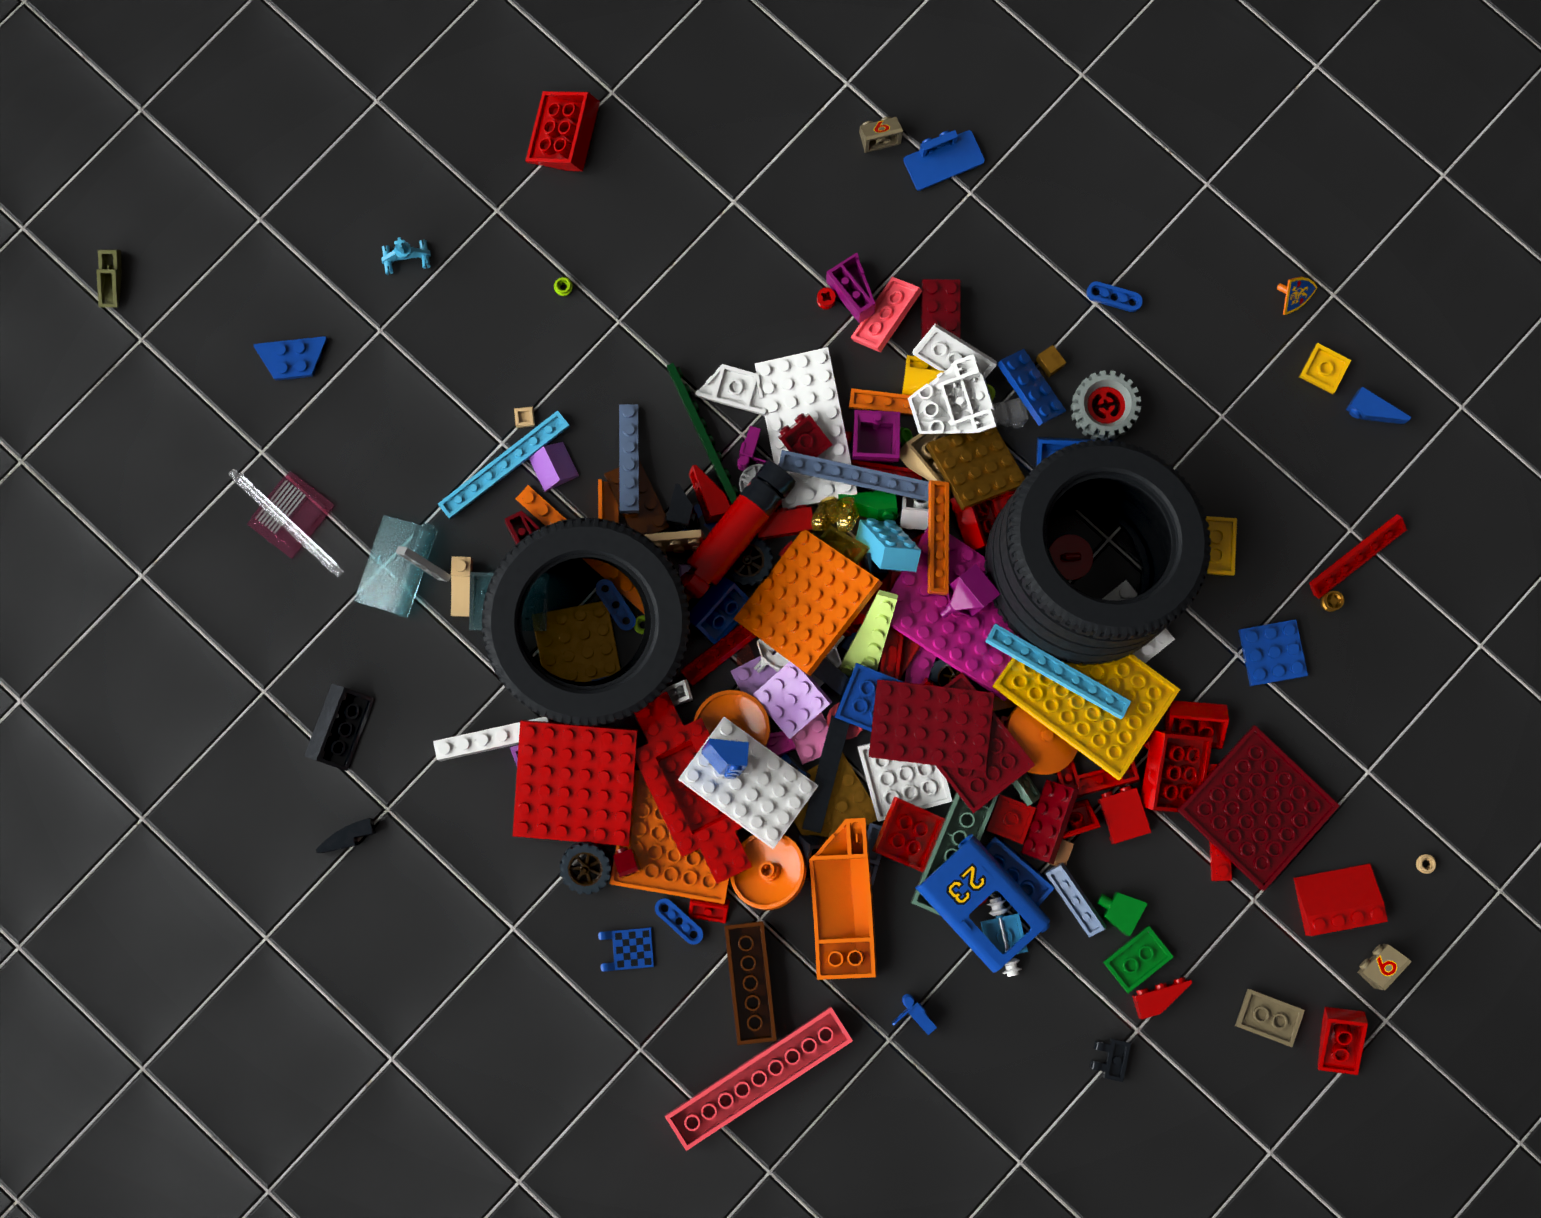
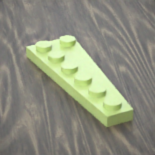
M882 590L878 591L862 625L841 661L842 664L838 667L848 677L851 676L855 663L877 671L898 599L897 594Z

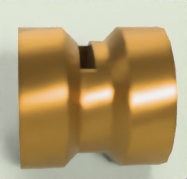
M1331 591L1321 599V607L1327 612L1336 611L1344 604V596L1338 591Z

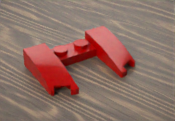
M1074 760L1066 768L1056 773L1059 784L1079 790L1077 798L1101 790L1137 783L1140 780L1134 760L1120 780H1117L1104 769L1078 775Z

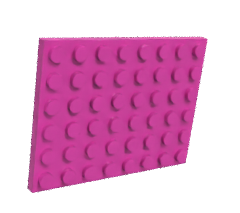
M927 527L917 544L921 549L917 571H901L889 591L898 595L890 626L988 691L995 693L1003 701H1006L1008 698L993 688L992 685L1012 657L989 645L985 640L994 624L1001 626L1011 633L1014 631L1007 627V622L1004 623L993 601L971 618L957 612L951 613L946 618L941 616L940 612L946 608L949 602L947 595L928 594ZM949 534V585L974 564H977L985 574V557Z

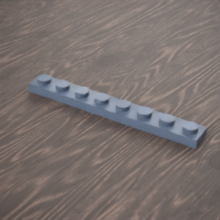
M781 451L778 466L785 471L928 501V481L790 451Z

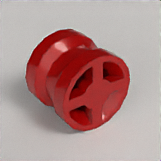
M828 287L822 288L817 294L818 306L824 310L834 306L835 292Z

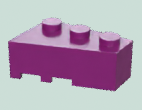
M858 253L853 254L826 272V283L858 323L875 314V301L865 278Z

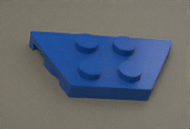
M322 336L253 345L275 380L313 377L316 365L322 356L323 347L327 343V337Z

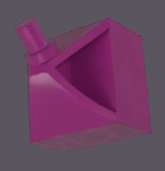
M974 564L949 585V593L947 594L949 603L940 614L943 618H946L951 613L957 612L971 618L998 597L1000 593L977 564Z

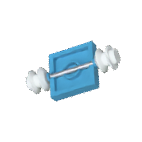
M998 897L990 899V903L987 904L992 908L989 914L996 918L981 921L980 923L984 935L1001 953H1005L1024 936L1019 913L1008 916L1001 915L1008 909L1003 908V903L1006 900ZM1027 945L1017 954L1028 952ZM1012 958L1004 965L1006 970L1003 974L1007 973L1008 977L1018 975V971L1022 970V968L1017 967V963L1020 960Z

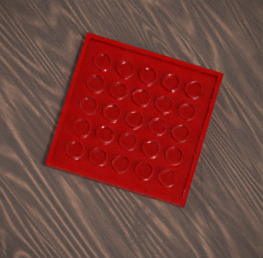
M521 720L513 836L629 846L638 729L590 725L578 726L565 723Z

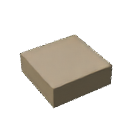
M533 407L514 408L516 428L535 426Z

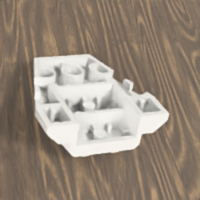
M974 354L954 361L951 367L943 373L940 372L937 378L929 384L926 383L908 398L919 434L981 433L997 427L994 405L984 374L980 370Z

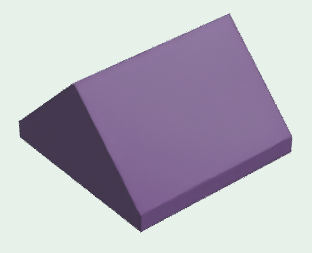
M563 442L543 446L529 458L545 492L579 476Z

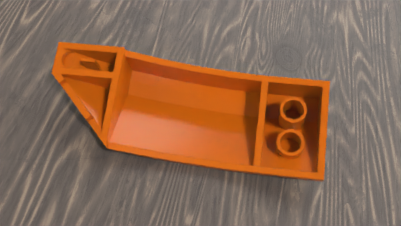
M866 818L845 819L822 847L809 859L817 980L877 977L874 907Z

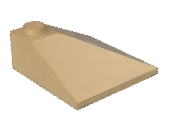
M918 434L902 446L899 458L910 470L926 480L946 482L926 445L928 442L950 434Z

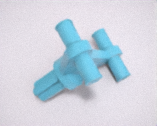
M398 237V240L394 241L395 247L392 252H390V246L386 245V248L382 246L383 257L381 260L387 275H389V272L393 274L392 263L399 260L419 257L422 259V268L426 269V265L427 268L431 267L429 261L431 253L427 247V240H423V242L420 240V248H414L408 242L402 240L401 237Z

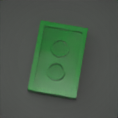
M1147 926L1105 959L1103 963L1126 993H1130L1174 956L1151 927Z

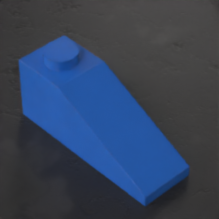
M1361 387L1356 392L1346 408L1352 417L1362 420L1405 424L1411 419L1409 415L1364 387Z

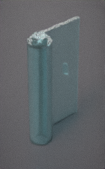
M383 515L354 602L408 618L424 571L396 554L398 546L408 547L428 560L437 531L434 530L435 526L424 523L422 526Z

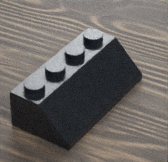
M332 683L304 756L347 771L374 698Z

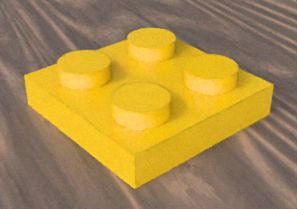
M1317 343L1299 377L1334 394L1351 360Z

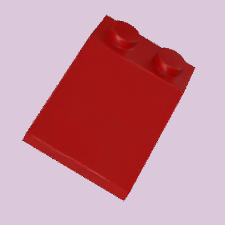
M1325 1007L1321 1025L1318 1070L1358 1075L1368 1027L1364 1011Z

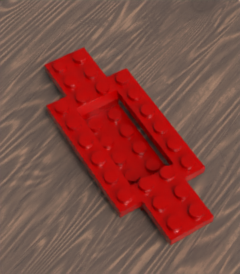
M662 693L645 708L634 713L648 741V744L636 749V763L682 858L700 849L716 884H719L752 867L736 834V831L743 827L678 780L710 734L702 718L684 726L668 693Z

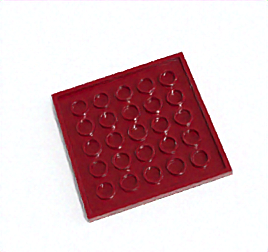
M1254 725L1177 811L1261 891H1265L1340 805Z

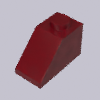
M624 847L616 851L617 854L613 857L620 878L641 871L632 848L628 850V847Z

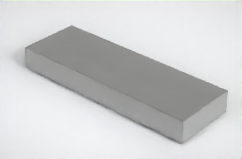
M398 546L396 554L439 581L447 582L450 580L451 575L408 547Z

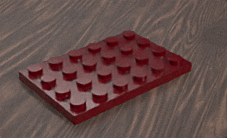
M960 673L944 686L977 691L963 673ZM994 712L992 714L986 771L936 765L972 813H975L1035 766L1034 762Z
M877 679L869 757L986 771L995 693Z

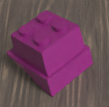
M854 410L852 460L879 463L898 462L900 457V412Z

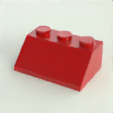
M955 497L951 498L952 509L955 513L964 544L975 551L985 550L990 530L997 517L992 501L988 500L961 510Z
M1173 700L1166 711L1165 730L1212 737V748L1222 749L1229 723L1227 705Z

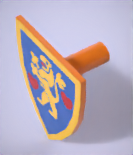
M1301 276L1289 279L1287 286L1282 283L1278 284L1277 290L1286 294L1283 315L1298 310L1312 297L1318 288L1312 280Z

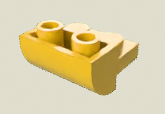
M907 355L902 394H914L926 383L929 384L937 378L940 372L943 373L944 371L935 369L916 356Z

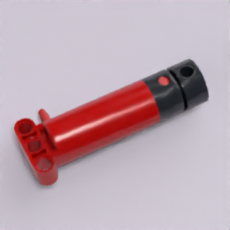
M766 460L761 469L755 474V477L752 478L688 559L687 565L690 567V570L681 576L685 593L690 597L701 598L708 590L709 584L716 586L779 507L783 499L786 498L797 484L793 477L780 466L770 460Z

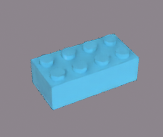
M874 518L860 519L855 541L865 553H871V559L880 569L917 571L921 549L895 521L885 520L883 522Z

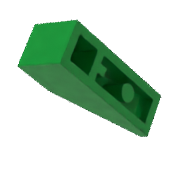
M881 491L861 492L855 495L838 494V509L867 518H874L878 521L897 520V500L895 494Z

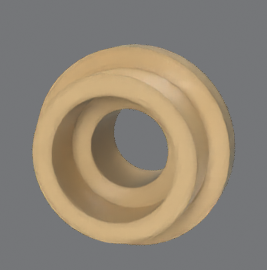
M1423 854L1417 858L1416 867L1421 873L1429 874L1435 870L1436 861L1431 855ZM1425 860L1428 862V867L1426 868L1423 866V861Z

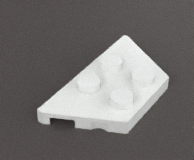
M722 364L695 393V397L763 416L766 414L765 408L763 409L761 398H763L759 387L760 379L757 373Z

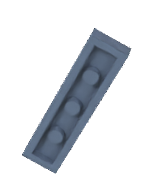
M1062 862L1049 869L1045 873L1088 937L1105 930L1106 924Z

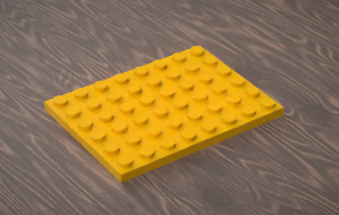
M1133 654L1117 661L1103 664L1082 665V663H1065L1131 701L1124 717L1119 719L1016 659L1011 658L992 687L1117 780L1123 777L1180 691L1178 687Z

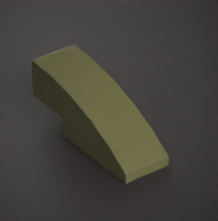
M121 249L98 250L99 269H96L98 306L119 307Z

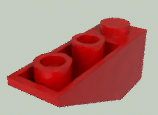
M1185 977L1174 979V983L1170 985L1164 982L1155 985L1156 989L1149 991L1148 988L1136 990L1137 994L1132 995L1138 1018L1145 1019L1161 1014L1192 984V980H1186Z

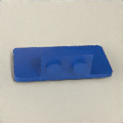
M947 130L942 132L937 138L925 139L920 145V150L905 156L903 161L916 190L921 191L984 164L985 159L972 131L967 130L957 135L956 130L951 132Z

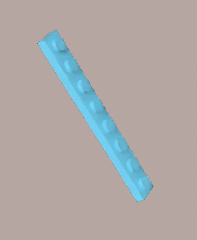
M557 410L438 503L439 507L449 519H452L528 460L539 449L564 432L570 425Z
M997 624L993 625L985 640L989 645L1119 719L1124 717L1131 703L1127 698Z

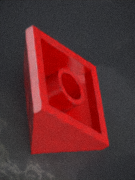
M1088 799L1074 804L1063 839L1101 827Z

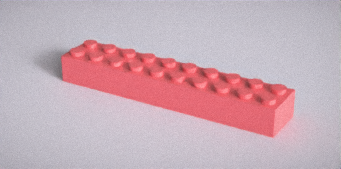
M830 1006L667 1113L665 1118L687 1151L853 1040Z

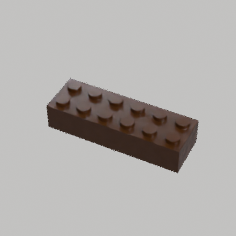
M764 922L725 925L737 1045L777 1041Z

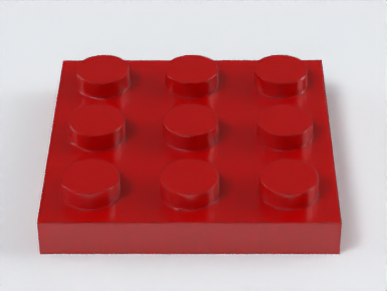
M894 797L872 851L923 872L945 818Z

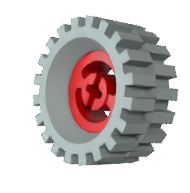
M1103 370L1097 375L1096 372L1091 374L1088 379L1086 377L1079 385L1072 398L1071 411L1073 410V414L1071 416L1072 420L1076 419L1077 421L1075 424L1077 429L1080 427L1083 429L1082 434L1085 436L1087 434L1092 435L1090 439H1097L1098 437L1101 440L1109 438L1110 440H1116L1118 436L1122 437L1136 422L1141 410V406H1139L1141 397H1137L1139 392L1137 387L1132 388L1133 381L1131 379L1128 381L1124 380L1126 375L1121 373L1119 376H1116V371L1112 370L1109 374H1106V370ZM1094 398L1099 399L1098 403L1095 406V409L1099 408L1096 414L1092 409V401ZM1113 399L1115 400L1118 406V412L1116 416H1111V413L1115 408V405L1111 406L1114 402ZM1103 404L1106 407L1110 406L1107 410H1105V408H1100Z

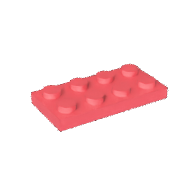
M891 277L875 301V314L859 324L851 336L852 340L881 353L922 290L918 286Z

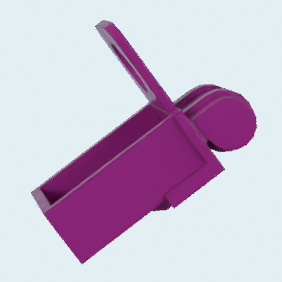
M750 426L747 437L741 444L737 467L741 471L748 468L749 463L764 464L766 460L754 457L760 437V428Z

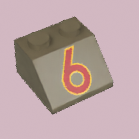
M888 116L877 122L867 121L860 126L859 133L864 152L867 153L901 144L903 130L897 117L891 118Z
M1379 944L1372 951V957L1369 960L1365 959L1359 965L1360 969L1357 973L1374 989L1386 990L1412 961L1389 944Z

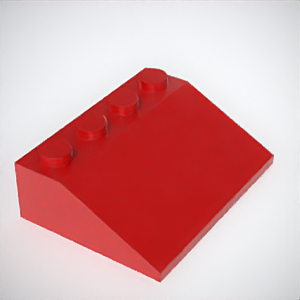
M543 91L525 161L565 171L583 172L600 101L589 92Z
M1154 729L1151 733L1141 792L1143 807L1155 811L1178 812L1177 809L1207 777L1213 738Z
M1370 864L1293 878L1305 936H1315L1388 922L1384 901Z

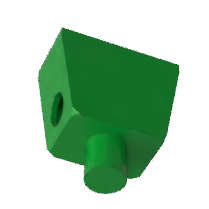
M1118 892L1114 893L1112 899L1102 893L1097 901L1098 905L1106 909L1102 917L1126 936H1131L1147 906L1146 902Z

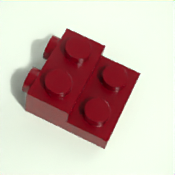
M801 413L794 419L796 423L791 427L786 425L779 431V439L790 452L818 457L833 445L808 413L806 415Z

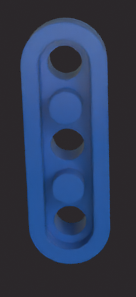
M1098 281L1092 282L1086 291L1087 297L1091 301L1128 312L1138 311L1143 303L1141 295L1136 292ZM1093 290H1097L1099 295H1094ZM1115 295L1117 300H1112L1111 296ZM1129 301H1134L1135 305L1131 306Z
M608 579L600 580L596 584L597 595L620 629H632L636 623L635 616L612 581ZM603 585H607L609 587L608 592H603L601 590ZM614 601H618L620 604L616 609L612 607ZM624 617L630 619L629 624H623L622 620Z
M663 898L657 901L655 904L656 914L687 943L694 945L703 939L701 927L671 900ZM666 904L668 906L667 912L661 910L662 905ZM678 917L683 919V923L681 925L676 924V919ZM691 931L697 932L696 938H691Z

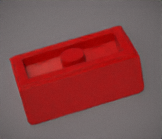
M691 898L688 916L695 919L726 923L730 900L726 899L725 904Z

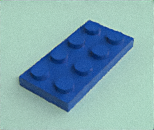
M1025 349L997 363L1038 426L1062 415L1066 411Z

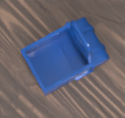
M905 994L902 997V1002L906 1009L891 1022L892 1025H895L909 1013L927 1035L932 1033L937 1027L927 1015L925 1008L914 1000L910 994Z

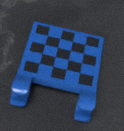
M651 928L598 933L599 940L612 939L614 962L602 963L601 971L654 967Z

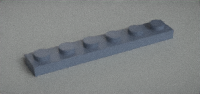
M619 404L620 513H639L638 404Z

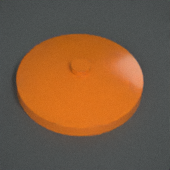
M725 690L715 693L707 698L696 712L694 721L702 718L710 735L722 718L726 717L765 747L768 744L770 738L769 716L762 704L746 692Z
M1019 706L1015 707L1007 719L1005 727L1035 764L1027 772L1036 775L1054 774L1066 768L1074 759L1078 751Z
M754 835L750 836L741 845L752 867L731 877L732 887L737 896L751 907L760 910L781 908L790 903L799 894L805 882L807 867L803 852L798 844L786 835L782 836L774 849Z

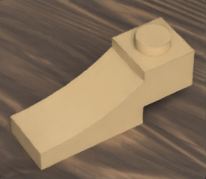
M452 556L451 616L471 617L473 559L471 557Z

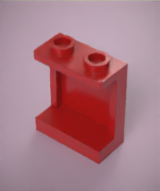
M1131 786L1120 788V793L1113 795L1112 791L1101 794L1102 798L1097 800L1101 805L1106 820L1111 844L1151 833L1137 788L1131 789Z

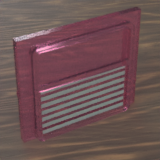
M289 471L252 515L247 525L292 559L335 505Z

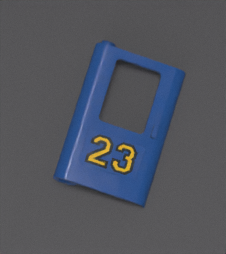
M970 834L961 841L958 846L959 849L915 888L994 973L1007 964L1040 932H1045L1050 927V919L973 834ZM994 891H998L1030 926V930L1005 953H1001L969 918V914Z

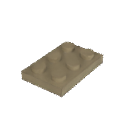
M1247 989L1235 1026L1293 1047L1305 1010Z

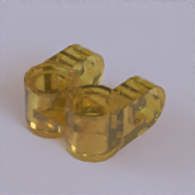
M831 496L821 500L812 517L811 525L813 530L825 531L830 523L837 522V528L840 532H850L860 517L854 499L852 497H844L837 501V498Z

